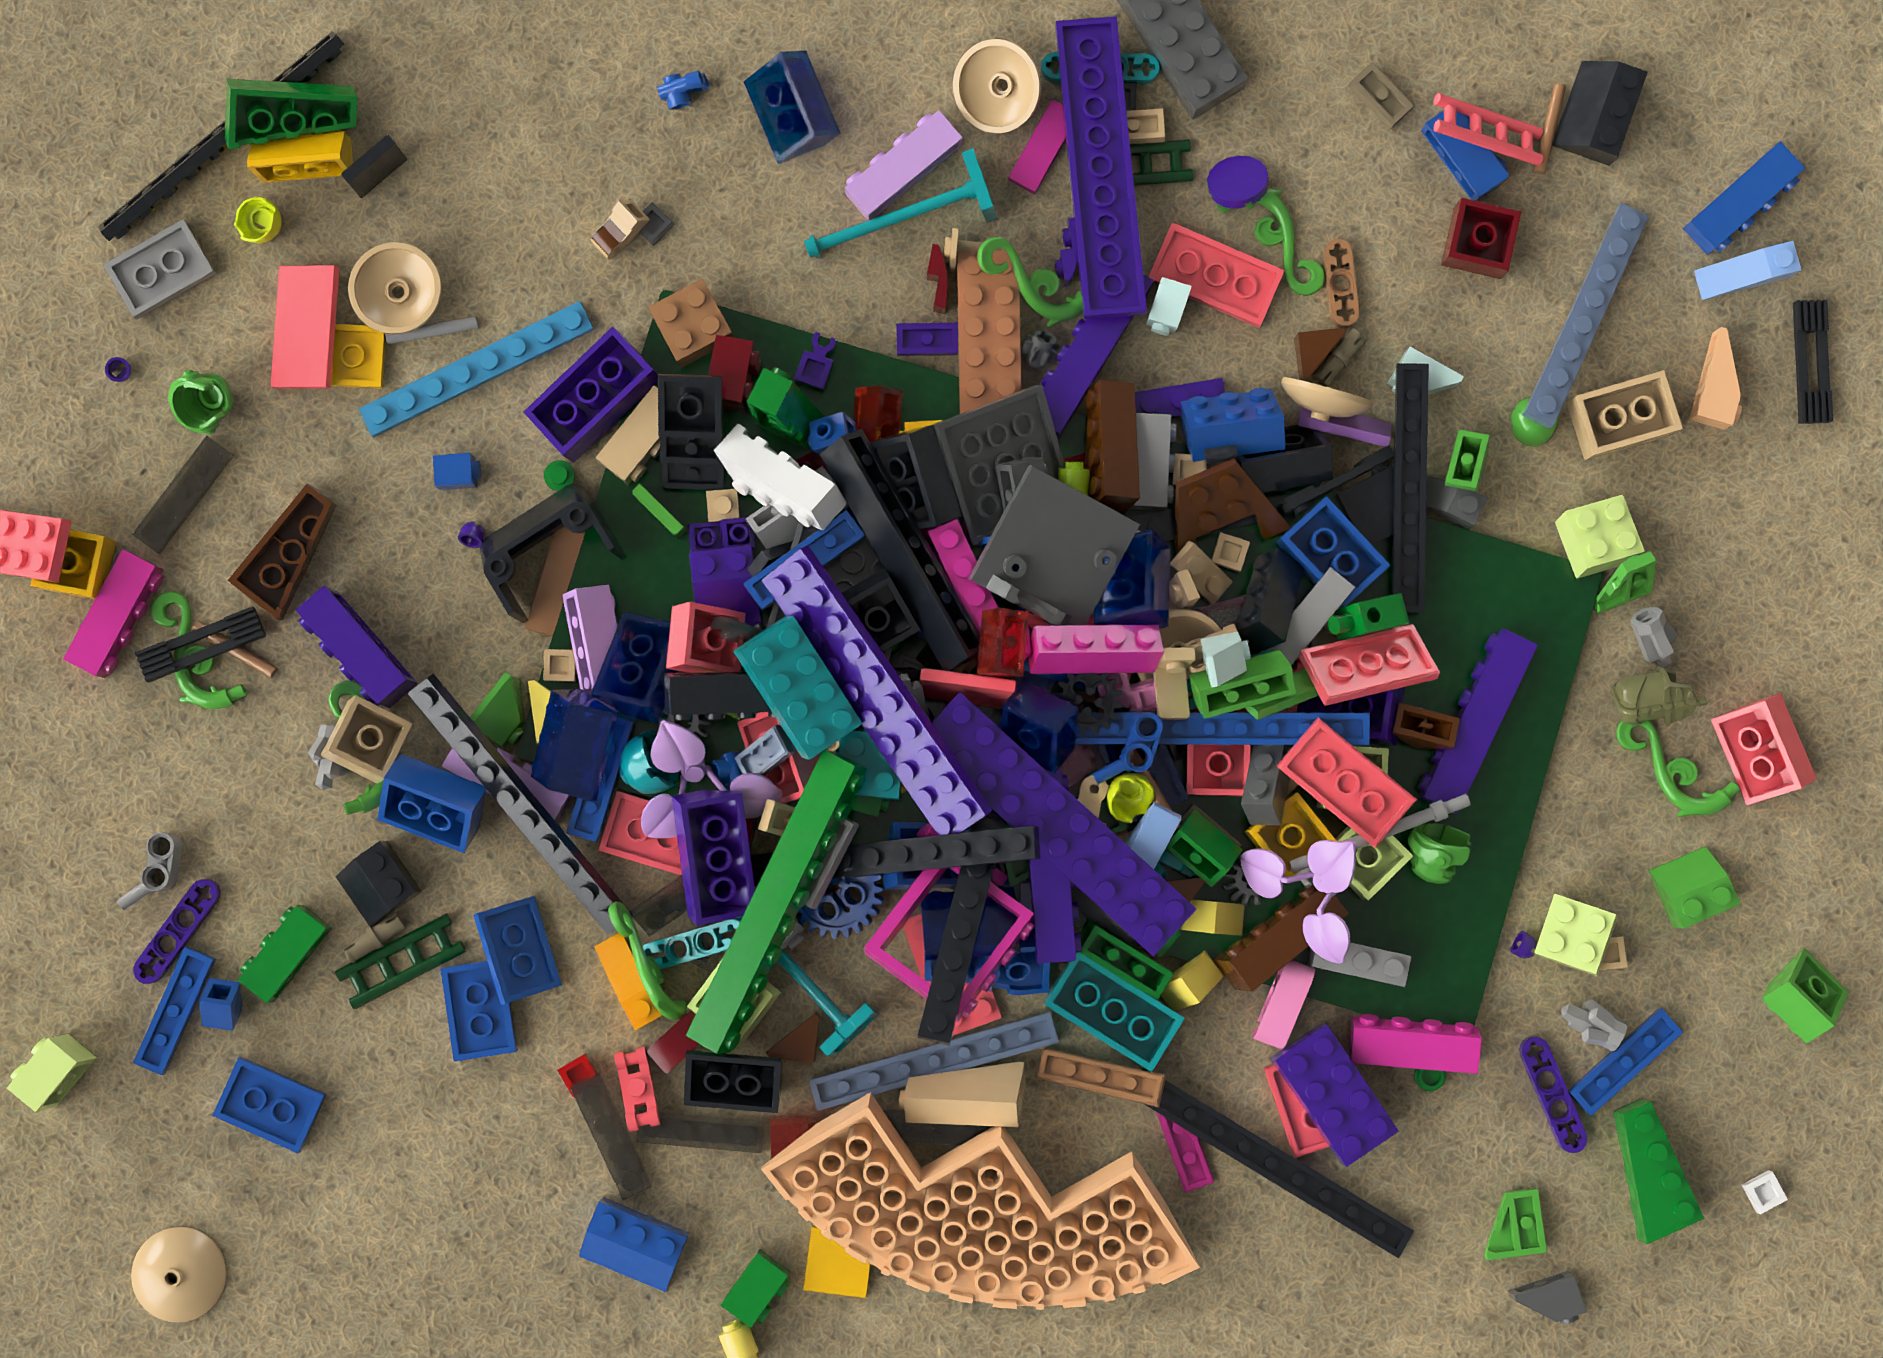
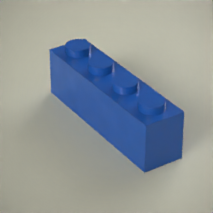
M1780 141L1682 229L1707 255L1714 249L1720 253L1734 241L1730 237L1732 233L1737 229L1741 233L1756 221L1753 215L1759 209L1763 213L1766 212L1778 201L1775 195L1781 189L1787 193L1800 181L1797 175L1805 167Z

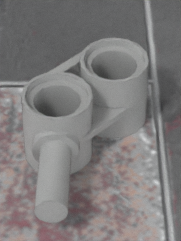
M160 832L153 834L148 839L146 850L149 856L147 866L141 873V883L117 900V903L123 910L148 893L153 894L156 891H167L176 884L183 849L182 841L176 834ZM164 838L170 842V850L165 855L161 853L159 846ZM158 869H161L165 874V880L160 886L154 880L155 872Z

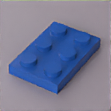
M535 896L473 915L501 1005L562 986Z
M488 961L440 968L454 1062L517 1052L511 1002L501 1005Z
M239 1057L212 1116L295 1153H300L327 1094L248 1059Z

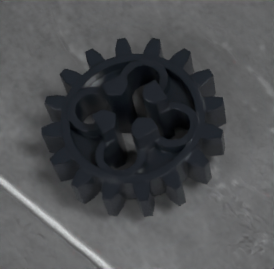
M1067 673L1069 681L1060 680L1058 682L1063 691L1054 693V697L1061 699V703L1055 705V710L1064 711L1060 721L1063 722L1069 719L1071 721L1070 730L1075 729L1077 725L1081 726V733L1085 735L1087 728L1092 727L1095 734H1098V726L1101 724L1109 729L1108 719L1110 717L1116 720L1119 718L1114 709L1123 707L1122 702L1116 701V697L1123 694L1122 690L1113 689V686L1118 682L1116 678L1108 681L1106 679L1108 673H1101L1100 675L1096 673H1079L1076 676L1073 673ZM1075 682H1083L1088 695L1094 694L1096 687L1099 685L1107 687L1106 695L1097 696L1094 699L1095 705L1104 710L1101 718H1094L1092 716V709L1088 704L1082 707L1078 715L1070 712L1069 708L1072 704H1080L1083 701L1081 693L1075 692L1073 689Z

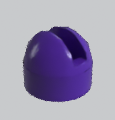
M111 358L105 365V374L112 381L123 382L131 375V365L124 358ZM123 363L126 367L115 377L112 373Z
M474 521L467 522L460 529L458 540L467 547L479 548L484 540L485 531L481 524L476 526Z
M1521 931L1517 934L1510 952L1523 959L1531 958L1534 956L1531 951L1533 948L1536 949L1537 941L1530 934ZM1522 941L1520 946L1518 947L1517 942Z

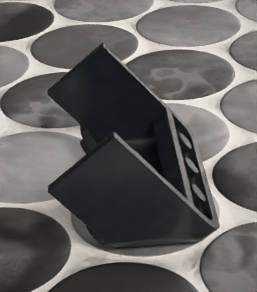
M577 484L567 485L487 536L480 546L482 565L486 578L508 615L522 623L528 621V618L507 584L513 578L516 570L513 559L545 540L557 530L565 526L571 532L580 534L595 527L611 553L621 560L627 557L589 493Z

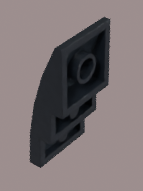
M658 374V436H660L662 488L724 490L725 467L714 451L724 439L722 376Z

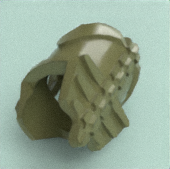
M1661 666L1656 667V672L1648 670L1644 674L1620 679L1613 685L1611 695L1622 717V721L1631 725L1664 718L1665 724L1670 726L1671 723L1681 721L1693 715L1697 706L1701 707L1708 704L1706 697L1696 696L1691 685L1676 683V673Z

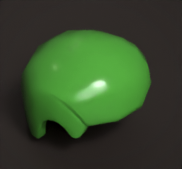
M1528 397L1520 400L1512 411L1510 421L1512 423L1513 436L1525 446L1539 447L1549 442L1558 426V417L1551 429L1523 417L1522 414L1530 399Z

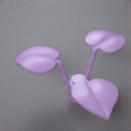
M662 720L658 734L652 744L651 759L653 764L664 772L675 773L681 770L679 794L685 793L688 781L698 782L705 774L710 777L720 791H728L712 772L711 766L705 765V746L701 739L678 724ZM757 773L742 774L736 777L730 785V791L742 792L746 819L761 816L766 800L779 802L783 794L782 789L778 788L770 779ZM660 794L651 799L645 806L641 817V828L645 836L650 838L677 837L671 795Z
M1320 840L1314 843L1308 851V865L1311 871L1290 877L1283 876L1286 866L1276 853L1266 849H1250L1241 855V866L1245 878L1252 890L1262 897H1276L1281 894L1283 883H1291L1310 877L1313 878V884L1317 890L1326 892V896L1317 909V915L1309 914L1303 920L1304 937L1311 949L1320 957L1338 964L1345 962V957L1350 947L1348 926L1337 914L1332 912L1324 914V909L1336 893L1344 891L1351 884L1356 863L1355 842Z

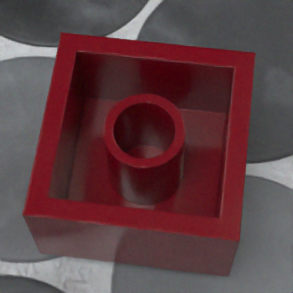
M1461 198L1453 209L1441 266L1501 279L1509 271L1522 211Z
M716 334L708 376H722L723 408L725 410L746 413L747 400L754 388V382H752L753 375L759 376L762 358L759 357V351L756 350L753 341Z

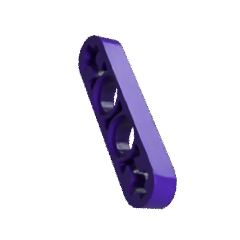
M201 879L189 888L135 962L133 973L139 982L151 984L158 982L164 976L219 901L221 890L215 881ZM210 886L209 893L212 895L211 899H203L198 905L204 908L202 912L196 906L188 904L189 900L197 902L201 897V893L198 891L200 887L206 888ZM186 909L192 911L195 916L193 925L188 928L182 926L179 922L181 912ZM166 935L172 936L176 941V947L171 953L164 952L160 946L162 938ZM152 951L157 956L166 959L165 963L159 960L153 966V970L156 972L155 975H148L146 977L143 975L146 971L142 967L143 964H151L157 957L151 955Z
M1527 1037L1520 1044V1057L1554 1137L1563 1150L1570 1153L1580 1152L1587 1144V1135L1550 1047L1542 1038ZM1532 1042L1534 1045L1542 1047V1050L1538 1052L1541 1062H1546L1547 1060L1549 1062V1065L1539 1066L1534 1071L1532 1066L1538 1065L1537 1060L1534 1056L1527 1055V1051L1531 1049L1530 1044ZM1544 1071L1552 1072L1555 1078L1554 1084L1547 1089L1542 1088L1538 1081L1540 1074ZM1557 1100L1564 1101L1567 1106L1566 1114L1560 1118L1554 1117L1551 1113V1105ZM1573 1118L1574 1123H1569L1568 1126L1572 1133L1579 1134V1137L1575 1139V1146L1564 1142V1139L1568 1137V1133L1563 1126L1558 1129L1557 1124L1567 1123Z

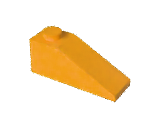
M618 933L594 946L619 1002L635 1031L661 1017L662 1014L654 1006L642 984L635 965L632 949L626 938Z

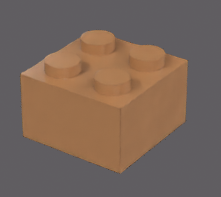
M703 278L648 307L680 368L713 352L716 334L733 337Z

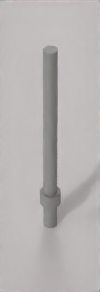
M1464 794L1446 802L1439 800L1431 803L1429 808L1401 818L1384 838L1432 820L1438 822L1446 819L1448 814L1471 806L1467 794ZM1360 835L1343 840L1354 841L1355 849L1370 844ZM1308 854L1289 861L1293 873L1309 868Z

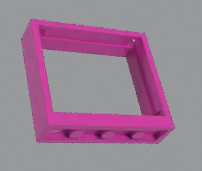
M961 867L950 869L959 875ZM947 868L922 871L864 947L865 954L926 999L931 984L885 952V949ZM992 883L990 884L988 896L1016 915L1018 919L963 991L956 1019L957 1022L963 1015L967 1018L971 1011H974L978 1004L975 1000L982 990L987 992L997 979V976L994 974L1001 964L1005 967L1009 964L1016 953V950L1013 949L1020 938L1025 941L1035 927L1032 924L1034 913Z

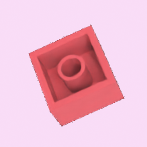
M695 602L672 606L666 668L688 673L739 672L741 663L733 651L743 645L746 613Z

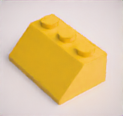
M341 129L319 134H302L291 139L286 137L269 140L268 143L257 145L252 143L247 158V167L262 183L341 176L342 172L353 164L351 138Z

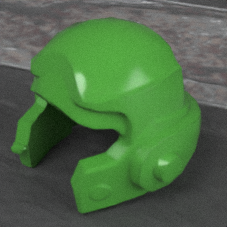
M189 369L173 381L169 389L168 401L174 417L185 428L196 433H206L207 435L215 433L216 429L220 426V420L233 408V396L229 385L224 378L217 374H200L199 371Z
M1424 823L1416 826L1408 837L1409 852L1413 855L1410 859L1412 871L1427 882L1435 884L1450 882L1456 874V865L1462 866L1469 858L1470 849L1466 846L1471 845L1469 842L1470 834L1438 823Z

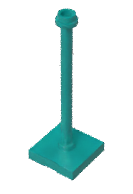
M974 149L962 152L971 179L965 182V186L819 239L811 235L809 239L804 240L810 258L815 256L819 258L821 257L820 251L968 197L971 200L978 199L986 223L998 220Z
M782 949L778 962L836 1024L834 1026L836 1031L819 1047L827 1056L835 1057L880 1013L872 1004L864 1003L852 1016L849 1014L844 1015L788 953Z

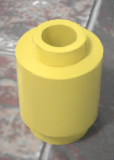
M739 1319L722 1326L723 1332L718 1336L727 1358H758L757 1353L759 1350L749 1326L745 1323L741 1324Z

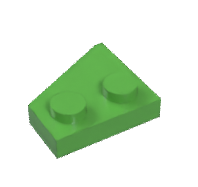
M1651 551L1642 555H1632L1620 564L1596 597L1594 610L1597 615L1652 593L1656 559Z
M1529 1188L1504 1192L1484 1252V1258L1486 1260L1547 1253L1538 1189Z

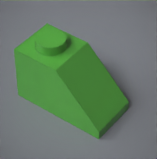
M1458 430L1445 486L1472 491L1477 490L1482 480L1488 457L1490 435Z

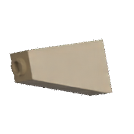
M1013 1062L908 1077L906 1089L900 1091L899 1107L904 1109L905 1120L908 1123L1018 1127L1026 1091L1025 1062Z

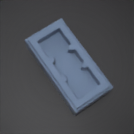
M774 725L738 754L735 760L742 774L757 773L765 776L791 756L795 750L782 726Z

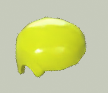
M253 197L243 201L237 209L234 226L239 231L242 240L263 244L272 241L279 234L282 219L280 211L271 200L263 197ZM255 223H257V224H259V225H261V226H263V227H265V228H264V229H260V228H258V227L256 226Z
M1121 774L1108 786L1107 806L1117 821L1132 823L1135 816L1144 815L1154 800L1153 785L1142 774Z

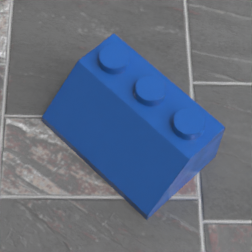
M603 1197L598 1202L590 1221L579 1257L666 1292L690 1232Z

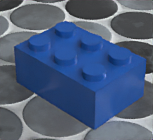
M1255 388L1245 393L1225 392L1216 397L1205 398L1203 396H1195L1189 400L1180 401L1183 437L1193 462L1285 449L1284 415L1272 389Z
M1327 496L1276 542L1290 558L1304 568L1303 573L1314 585L1318 583L1331 567L1355 586L1338 609L1347 606L1390 566L1384 557Z
M400 753L384 777L377 820L465 853L479 829L487 789L474 781Z

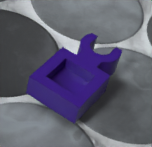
M816 332L812 338L814 351L811 353L804 350L794 381L824 391L834 363L833 360L826 357L834 351L836 340L831 337L829 345L822 347L818 344L821 335L819 332Z

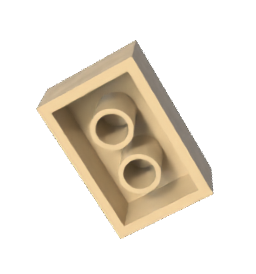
M1664 370L1580 394L1566 402L1584 461L1668 437L1683 429Z

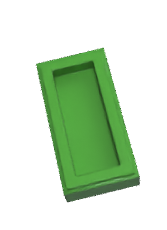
M641 484L632 491L634 497L676 538H680L686 532V529Z

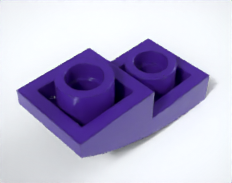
M1074 217L1068 218L1067 228L1062 229L1064 247L1070 246V249L1060 250V260H1055V272L1058 278L1063 279V286H1070L1078 263Z
M746 518L722 519L717 522L687 525L690 552L751 545L753 549L755 548L754 532Z

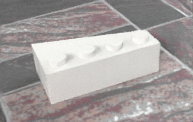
M737 424L714 449L716 455L732 477L733 487L739 493L745 496L747 494L754 496L764 506L768 504L774 506L784 516L792 515L796 517L806 527L812 525L823 531L847 504L833 482L805 465L800 467L785 452L781 451L777 454L768 447V442L757 436L752 440L747 434V429L740 424Z

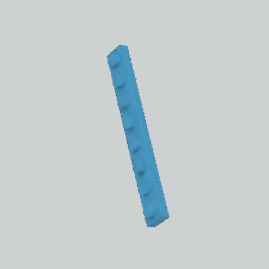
M578 301L359 408V411L371 436L376 437L593 331L594 328L581 302Z

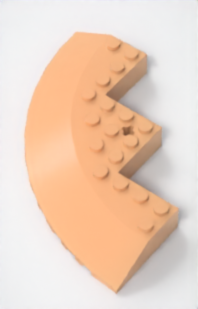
M870 1092L818 1122L761 1167V1170L783 1198L789 1200L806 1221L810 1220L820 1229L823 1236L829 1240L833 1239L844 1247L847 1254L863 1263L868 1262L879 1268L881 1273L886 1276L891 1274L905 1280L907 1285L925 1292L933 1290L949 1295L948 1298L960 1302L972 1303L973 1301L991 1303L993 1304L992 1307L1017 1309V1306H1036L1037 1310H1044L1045 1306L1063 1305V1308L1083 1307L1088 1302L1105 1300V1302L1113 1301L1118 1296L1132 1292L1135 1295L1146 1291L1147 1287L1159 1283L1164 1285L1200 1268L1165 1200L1132 1151L1051 1197L1005 1127L993 1126L921 1167Z

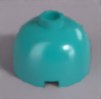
M646 730L627 742L622 749L620 757L621 768L619 773L622 780L643 794L664 792L674 787L676 784H673V782L679 778L678 772H664L653 764L651 748L657 733L652 730Z

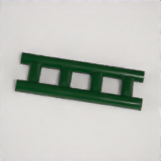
M1190 139L1130 144L1131 156L1139 155L1140 173L1133 174L1134 186L1193 181V170H1183L1181 153L1191 151ZM1169 153L1171 171L1153 172L1151 155Z
M446 913L384 945L382 948L361 957L355 963L351 962L336 970L335 974L338 980L342 982L350 978L357 992V995L349 998L352 1008L355 1010L465 953L466 949L462 941L452 945L444 928L452 925L449 915ZM433 934L441 951L424 960L416 943ZM405 949L413 966L396 974L388 957ZM377 963L385 980L368 988L361 971Z

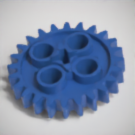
M883 875L831 880L816 909L809 908L806 905L799 909L798 913L802 914L799 924L808 920L810 922L809 932L819 927L820 937H824L831 930L833 939L839 937L840 930L845 938L852 934V928L857 933L863 930L862 923L867 926L873 922L870 915L876 916L880 913V910L874 904H882L885 900L877 895L878 892L884 890V886L877 883V880L882 878ZM838 883L840 889L832 892L830 886ZM851 886L860 889L862 892L861 901H856L851 897ZM825 902H831L835 906V916L825 913L823 908ZM845 905L850 908L849 912L844 909Z

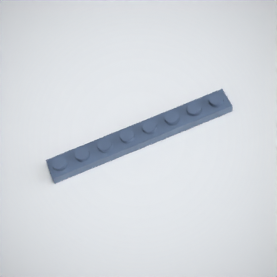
M1620 203L1522 414L1523 417L1548 429L1554 426L1648 219V215L1623 203Z
M1049 1011L951 1039L950 1046L936 1043L809 1079L817 1111L860 1099L870 1092L872 1095L906 1086L908 1077L963 1070L1059 1043L1051 1012Z

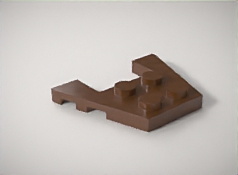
M1234 458L1176 482L1175 519L1177 521V528L1174 538L1176 555L1188 541L1197 545V537L1253 514L1264 540L1287 531L1290 527Z

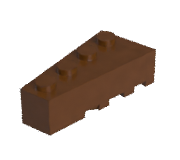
M1099 379L1088 390L1085 399L1087 407L1085 469H1090L1089 497L1124 515L1140 499L1134 383Z
M306 484L227 581L274 618L283 620L337 505L315 487Z
M1313 882L1306 885L1298 892V898L1291 903L1286 902L1275 910V915L1256 925L1249 934L1213 959L1235 990L1253 992L1309 946L1303 933V920L1309 914L1317 915V909L1326 896V892L1317 890ZM1336 896L1330 899L1324 909V914L1332 912L1342 919L1349 914Z

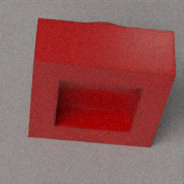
M586 1053L557 1070L572 1097L601 1081Z

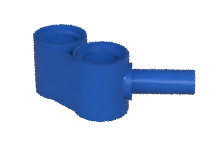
M1142 711L1133 716L1129 736L1121 755H1119V759L1092 773L1097 784L1125 770L1127 773L1131 770L1143 772L1150 768L1163 731L1162 720L1157 715L1149 711ZM1149 717L1154 721V729L1150 734L1142 735L1139 730V723L1142 719ZM1136 748H1142L1145 753L1144 761L1139 765H1132L1129 759L1131 751Z

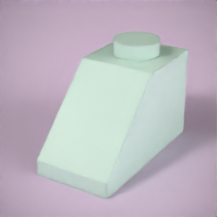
M1164 277L1161 278L1146 325L1152 326L1151 331L1164 336H1168L1169 332L1176 333L1192 286Z
M1409 347L1404 352L1399 363L1429 364L1428 394L1454 388L1464 377L1412 347ZM1396 369L1387 383L1393 387L1392 391L1394 393Z
M1238 632L1200 639L1205 668L1211 687H1217L1247 671L1245 660L1251 659L1247 640L1241 641Z

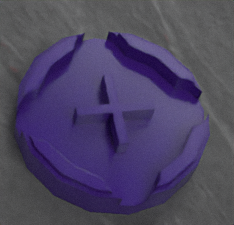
M1234 156L1218 162L1210 170L1207 183L1209 193L1217 204L1226 208L1238 209L1245 207L1247 203L1252 202L1254 204L1260 201L1267 193L1269 178L1267 168L1261 161L1249 156Z

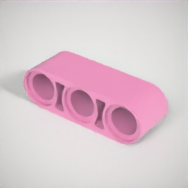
M1291 960L1277 972L1257 1020L1260 1022L1258 1029L1254 1028L1253 1039L1281 1050L1284 1049L1313 981L1315 968Z

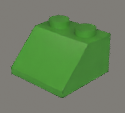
M1702 847L1648 870L1673 928L1684 929L1741 905L1729 876L1707 847Z
M1803 948L1768 984L1762 1000L1772 1012L1776 1013L1789 1026L1793 1033L1799 1035L1808 1043L1835 1026L1849 991Z

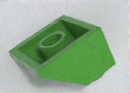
M507 672L504 673L470 716L484 735L502 747H507L509 743L514 746L524 733L521 728L525 724L521 680Z

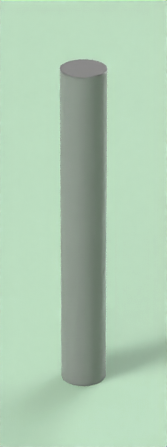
M474 316L423 325L409 333L398 335L385 334L387 344L478 329L479 326L477 317Z

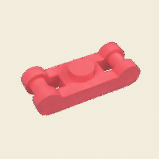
M646 1046L636 1048L635 1052L627 1054L624 1051L614 1053L629 1132L637 1131L640 1126L648 1124L651 1127L661 1125ZM639 1064L640 1072L630 1074L628 1066ZM647 1105V1112L637 1114L636 1107Z

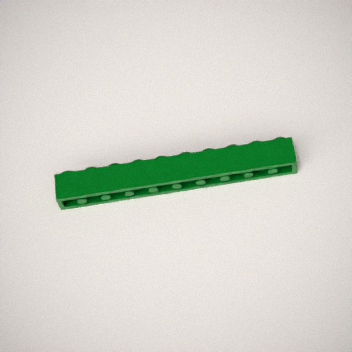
M826 749L822 751L686 1036L716 1054L730 1053L738 1045L741 1039L740 1031L744 1023L751 1018L755 1006L753 1004L758 994L765 989L768 983L767 975L772 965L779 960L782 954L781 946L785 938L791 934L795 927V917L799 909L806 904L810 892L808 890L813 880L820 875L823 869L822 861L827 851L834 846L837 840L836 832L840 823L848 817L851 811L850 803L854 794L859 792L864 784V774L867 768L836 751Z

